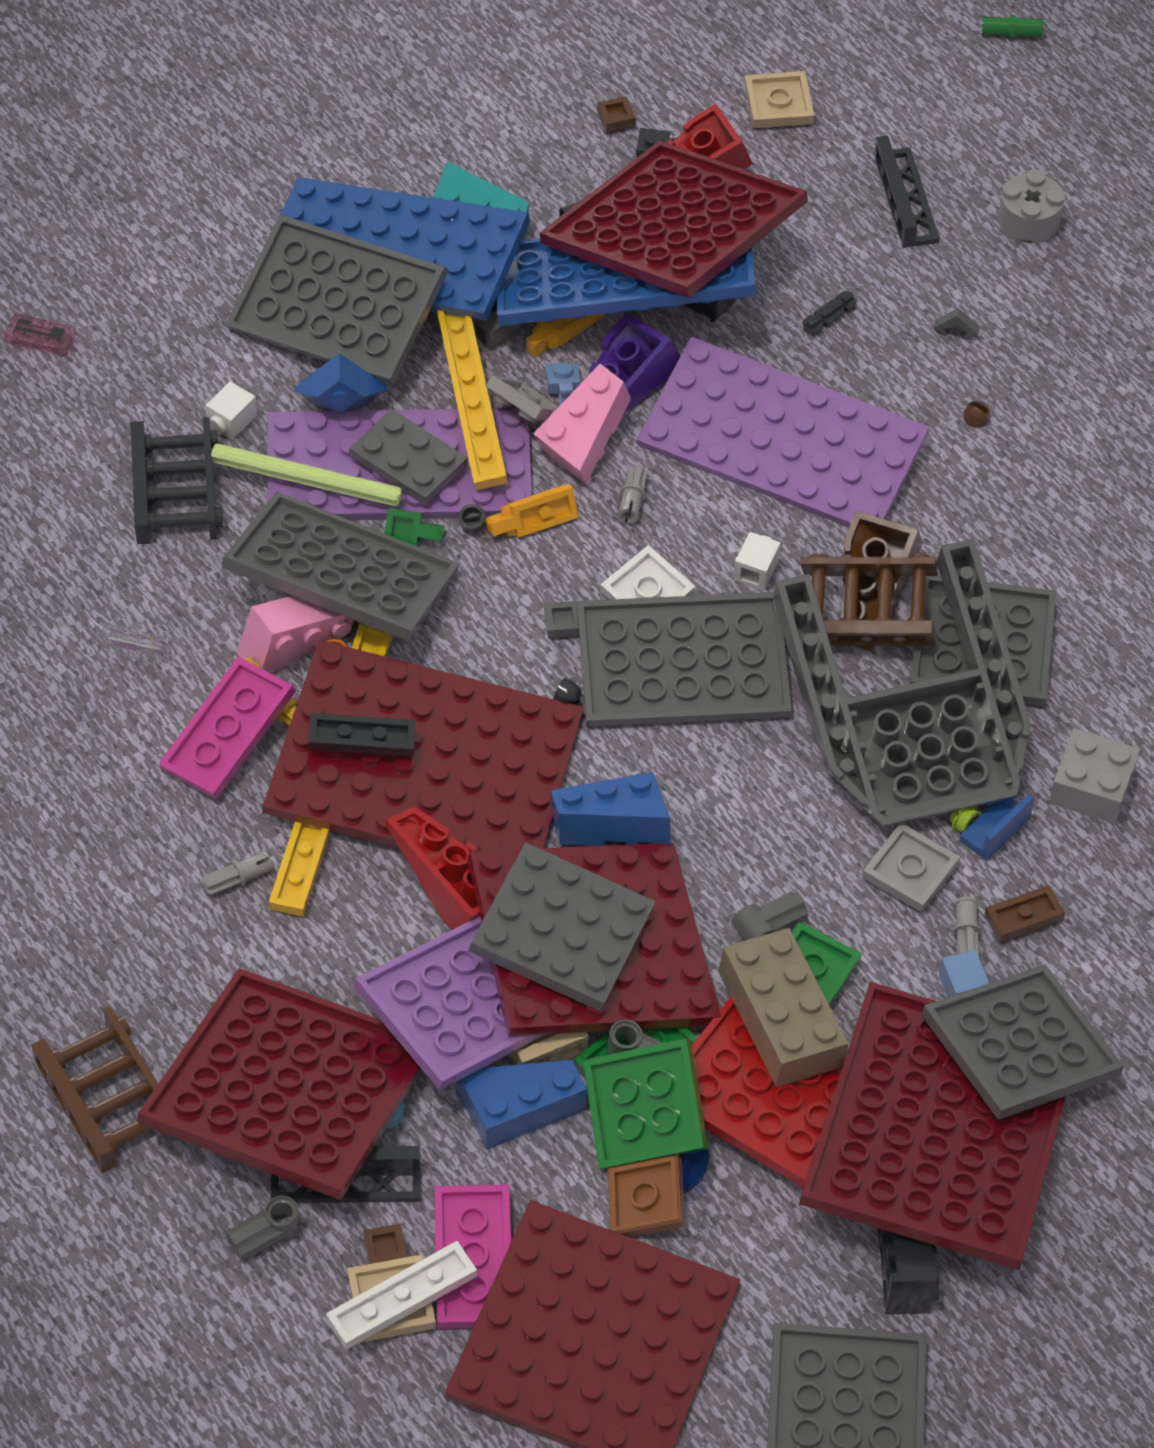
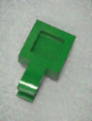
M390 507L388 508L385 534L418 546L419 537L441 541L444 537L445 525L422 523V512Z

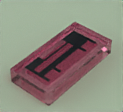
M14 313L4 334V342L66 357L76 335V327Z

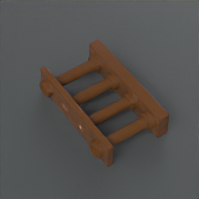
M812 554L810 557H800L803 574H810L812 576V584L822 618L825 576H845L843 617L840 620H826L823 618L830 645L935 646L936 632L933 621H928L924 618L926 576H938L939 574L935 557H930L926 554H913L910 557H829L825 554ZM859 576H879L877 617L873 620H859L857 618ZM893 576H913L911 617L907 621H894L890 618Z
M110 1006L103 1009L105 1028L61 1050L57 1048L51 1050L44 1038L31 1044L35 1064L102 1173L115 1167L113 1153L117 1151L118 1146L152 1128L138 1124V1120L112 1133L108 1131L102 1133L97 1125L100 1123L99 1119L146 1095L150 1096L158 1085L157 1080L129 1037L131 1031L122 1015L116 1017ZM115 1040L123 1055L77 1078L74 1076L68 1078L63 1070L66 1068V1063ZM129 1067H132L140 1080L139 1083L93 1106L91 1103L85 1105L80 1097L83 1095L82 1091Z

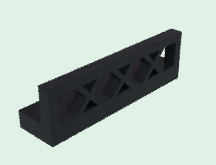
M888 135L876 137L874 159L902 248L939 243L940 238L911 148L892 149ZM905 157L907 165L901 170L898 168L896 158ZM902 178L914 184V188L910 192L905 190ZM909 201L921 206L922 210L917 215L913 214ZM917 224L928 229L930 235L916 236Z
M374 1146L353 1180L354 1182L359 1176H370L378 1184L369 1192H359L354 1186L350 1185L348 1188L349 1192H346L341 1200L305 1186H301L295 1192H279V1176L271 1174V1199L277 1196H287L296 1203L420 1202V1146ZM396 1176H413V1191H396L388 1183ZM382 1189H385L387 1192H379V1191L382 1190Z

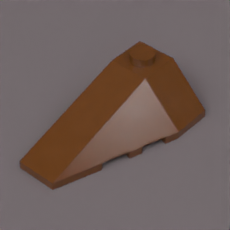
M855 511L844 539V557H910L913 554H919L923 543L918 529ZM843 576V602L841 607V618L843 617L845 576ZM859 576L857 618L859 620H873L877 617L879 576ZM910 576L892 577L891 614ZM876 645L851 646L873 652Z

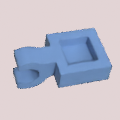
M561 362L546 365L548 394H558L559 406L581 384L578 363Z

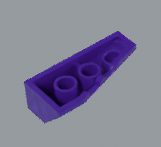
M625 313L605 336L601 344L603 351L598 361L592 363L589 372L591 373L599 364H602L624 382L631 397L625 410L626 412L669 378L681 355L670 338Z

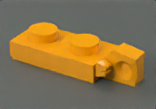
M605 314L588 315L583 318L555 319L550 322L538 321L537 326L532 330V334L526 338V351L535 358L547 350L548 347L552 350L556 349L604 317Z
M566 484L508 503V505L501 507V513L494 514L485 519L487 531L492 536L506 532L508 537L516 535L519 538L578 518L573 487L570 484Z

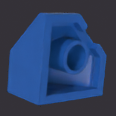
M341 353L337 354L295 386V392L317 407L340 414L366 406L387 390L386 384Z

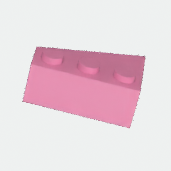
M599 364L533 433L540 448L586 486L591 482V474L598 460H601L605 453L604 448L610 435L615 433L631 400L624 382L602 364Z
M293 595L251 607L237 653L242 659L253 657L263 670L273 673L315 651L318 640L327 641L346 636L350 633L354 620L341 614L332 613L326 608L308 601L299 600Z

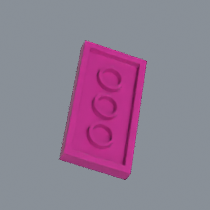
M238 656L159 762L161 770L217 800L296 692L293 685Z
M509 1184L434 1186L436 1252L458 1241L477 1269L476 1278L437 1299V1329H473L511 1243Z

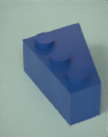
M653 772L551 790L552 821L559 843L562 845L604 846L605 841L626 842V845L644 842L661 843L671 846L670 816Z
M572 1060L486 1067L456 1082V1092L486 1150L587 1109L588 1089Z

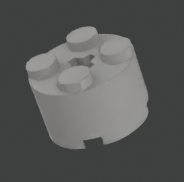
M1032 169L1028 173L1012 177L1002 188L998 212L1000 228L1007 236L1020 242L1021 239L1031 241V243H1041L1049 240L1057 233L1065 193L1057 182L1045 176V173L1038 169Z

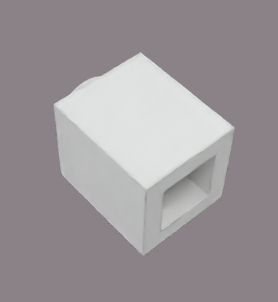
M231 381L205 405L206 417L210 418V429L217 430V435L223 434L232 440L257 416L256 396Z
M749 532L735 560L733 580L765 590L779 562L781 542L773 540L768 536Z

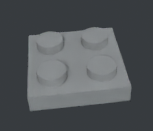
M491 375L486 384V387L495 392L493 397L507 406L515 405L520 409L518 414L533 423L536 420L544 423L559 407L520 380Z
M901 823L865 867L862 878L922 913L959 865L960 856Z

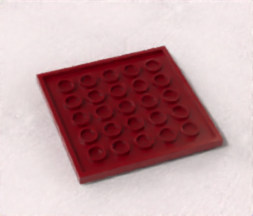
M659 140L539 232L540 241L542 244L689 298L808 202L806 190Z
M657 843L539 848L656 902L602 1011H598L491 962L508 1036L610 1031L615 1022L627 1019L637 1023L641 1029L708 1026L713 1018L721 1017L674 843H671V846ZM522 849L469 852L467 861L481 921L485 918Z
M238 968L139 1111L138 1124L341 1200L422 1069L380 1019Z
M529 1200L447 1386L445 1399L572 1448H674L741 1279Z

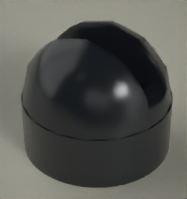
M468 504L460 510L459 523L465 531L476 533L484 527L485 512L479 505ZM480 519H481L480 522H476V523H471V524H466V523H464V522L477 521V520H480Z
M564 678L560 682L553 699L562 703L577 705L580 702L582 691L575 682Z

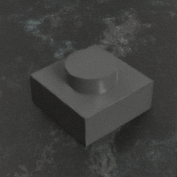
M577 601L544 604L548 639L579 636Z

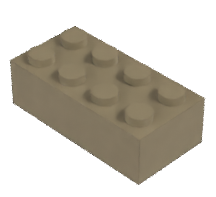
M790 928L723 947L718 972L775 1086L779 1087L842 1068L849 1043Z

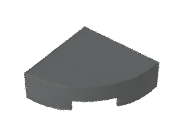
M958 308L936 319L933 328L944 335H948V331L963 334V338H969L978 335L980 326Z

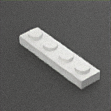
M458 1241L329 1311L326 1313V1320L347 1350L476 1278L477 1269Z

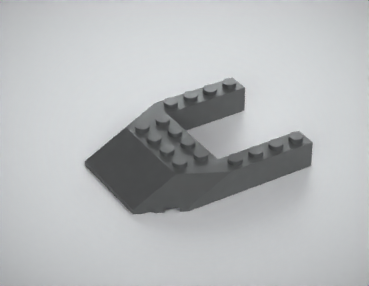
M974 539L942 545L937 558V566L969 671L853 697H845L810 574L776 581L773 598L807 717L827 766L837 780L882 828L1013 799L1018 794L1031 722Z

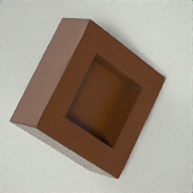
M626 96L597 102V113L606 133L635 127L636 117Z
M401 1224L363 1230L369 1264L407 1257Z

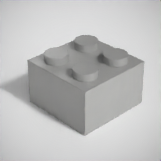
M1073 728L1054 779L1049 804L1116 824L1135 771L1140 749Z

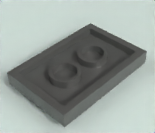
M393 409L386 413L349 448V457L394 486L400 487L403 492L425 506L468 466V457Z

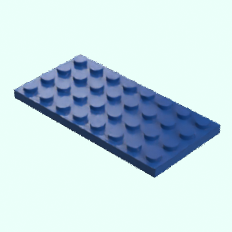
M302 177L297 178L280 214L444 266L448 274L430 312L437 313V310L444 311V314L460 317L470 316L472 319L487 321L530 223L528 212Z
M540 238L522 240L497 296L499 326H518L529 322H550L555 319L583 318L588 315L616 314L630 310L644 311L655 307H678L689 303H711L715 300L744 299L748 296H756L752 247L688 298L541 243Z

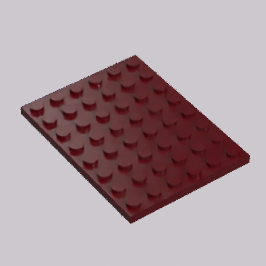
M318 640L263 804L262 813L399 848L385 825L386 819L415 806L449 829V834L464 844L469 841L477 846V851L522 849L525 842L537 848H544L553 818L551 790L561 789L584 707ZM311 713L415 720L413 757L308 750Z
M870 982L806 1178L799 1205L1020 1270L1066 1096L998 1120L922 1017L924 1005L936 1001Z

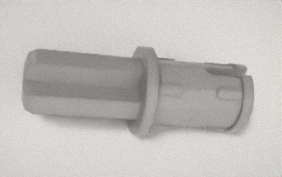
M637 465L636 468L630 467L628 469L625 485L620 489L621 504L617 517L623 523L626 513H629L627 524L637 522L640 505L646 497L644 486L647 472L642 470L643 467Z
M263 850L239 862L232 860L229 866L204 875L202 877L204 889L209 895H214L238 884L240 887L245 886L246 881L267 872H272L273 865L271 860L266 862V858H269L268 853Z
M965 896L956 900V926L953 928V934L957 937V954L976 950L979 956L978 937L981 935L982 930L980 925H978L977 919L978 901L973 897Z

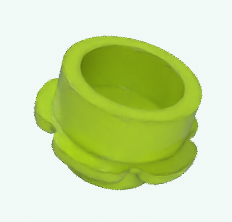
M976 807L952 812L950 821L952 822L953 831L956 832L958 830L963 833L969 821L973 823L982 815L981 812L976 810Z

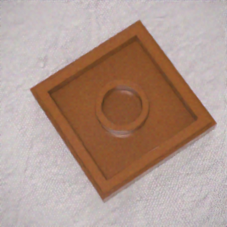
M678 1154L608 1168L610 1230L628 1237H635L685 1227L682 1159Z

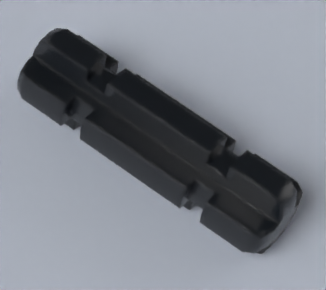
M843 291L835 297V300L832 299L815 311L814 316L811 314L802 322L805 331L808 334L816 335L823 330L824 326L827 327L841 317L845 310L848 312L855 307L856 300L854 294Z

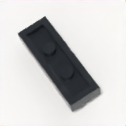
M311 713L308 750L413 757L415 720Z

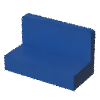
M1028 794L1020 803L1014 799L993 803L960 835L959 841L987 861L1030 820L1035 798Z

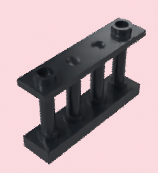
M203 417L204 434L159 437L145 434L144 421L130 422L134 524L137 545L150 544V532L156 531V528L209 525L210 540H216V528L223 527L222 508H215L211 452L214 445L218 444L217 430L210 429V418ZM205 448V459L155 463H153L152 459L146 460V454L153 453L152 450ZM206 473V485L154 489V485L148 486L147 483L148 479H154V476ZM207 499L208 511L158 515H155V511L149 512V505H155V502Z

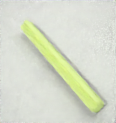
M215 444L211 452L212 462L382 504L396 507L399 505L402 497V489L400 487L231 446Z

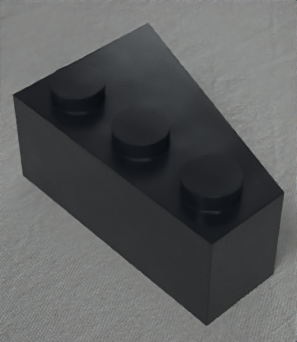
M878 1228L885 1315L931 1314L933 1301L939 1300V1280L935 1267V1245Z

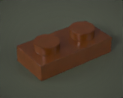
M1050 885L988 906L985 909L984 915L1001 943L1063 921L1065 911Z

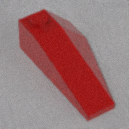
M717 104L691 118L683 126L684 131L674 141L669 140L667 142L668 144L741 169H746L753 165L743 141Z
M415 806L386 819L385 825L439 915L449 928L453 930L480 917L467 861L469 852L477 851L478 847L469 841L464 844L449 834V829Z

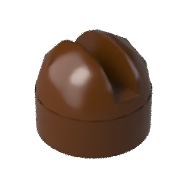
M976 400L966 406L963 418L967 425L981 428L988 424L990 410L987 404Z

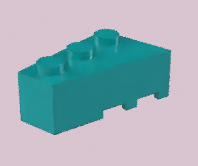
M448 161L446 162L433 198L528 212L529 215L528 201ZM528 225V227H527V230H526V232H525V234H524L522 240L525 239V236H526V233H527V231H528L529 225Z

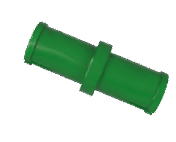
M1010 15V18L983 16L982 36H1009V39H1015V36L1042 38L1043 18H1016V15Z

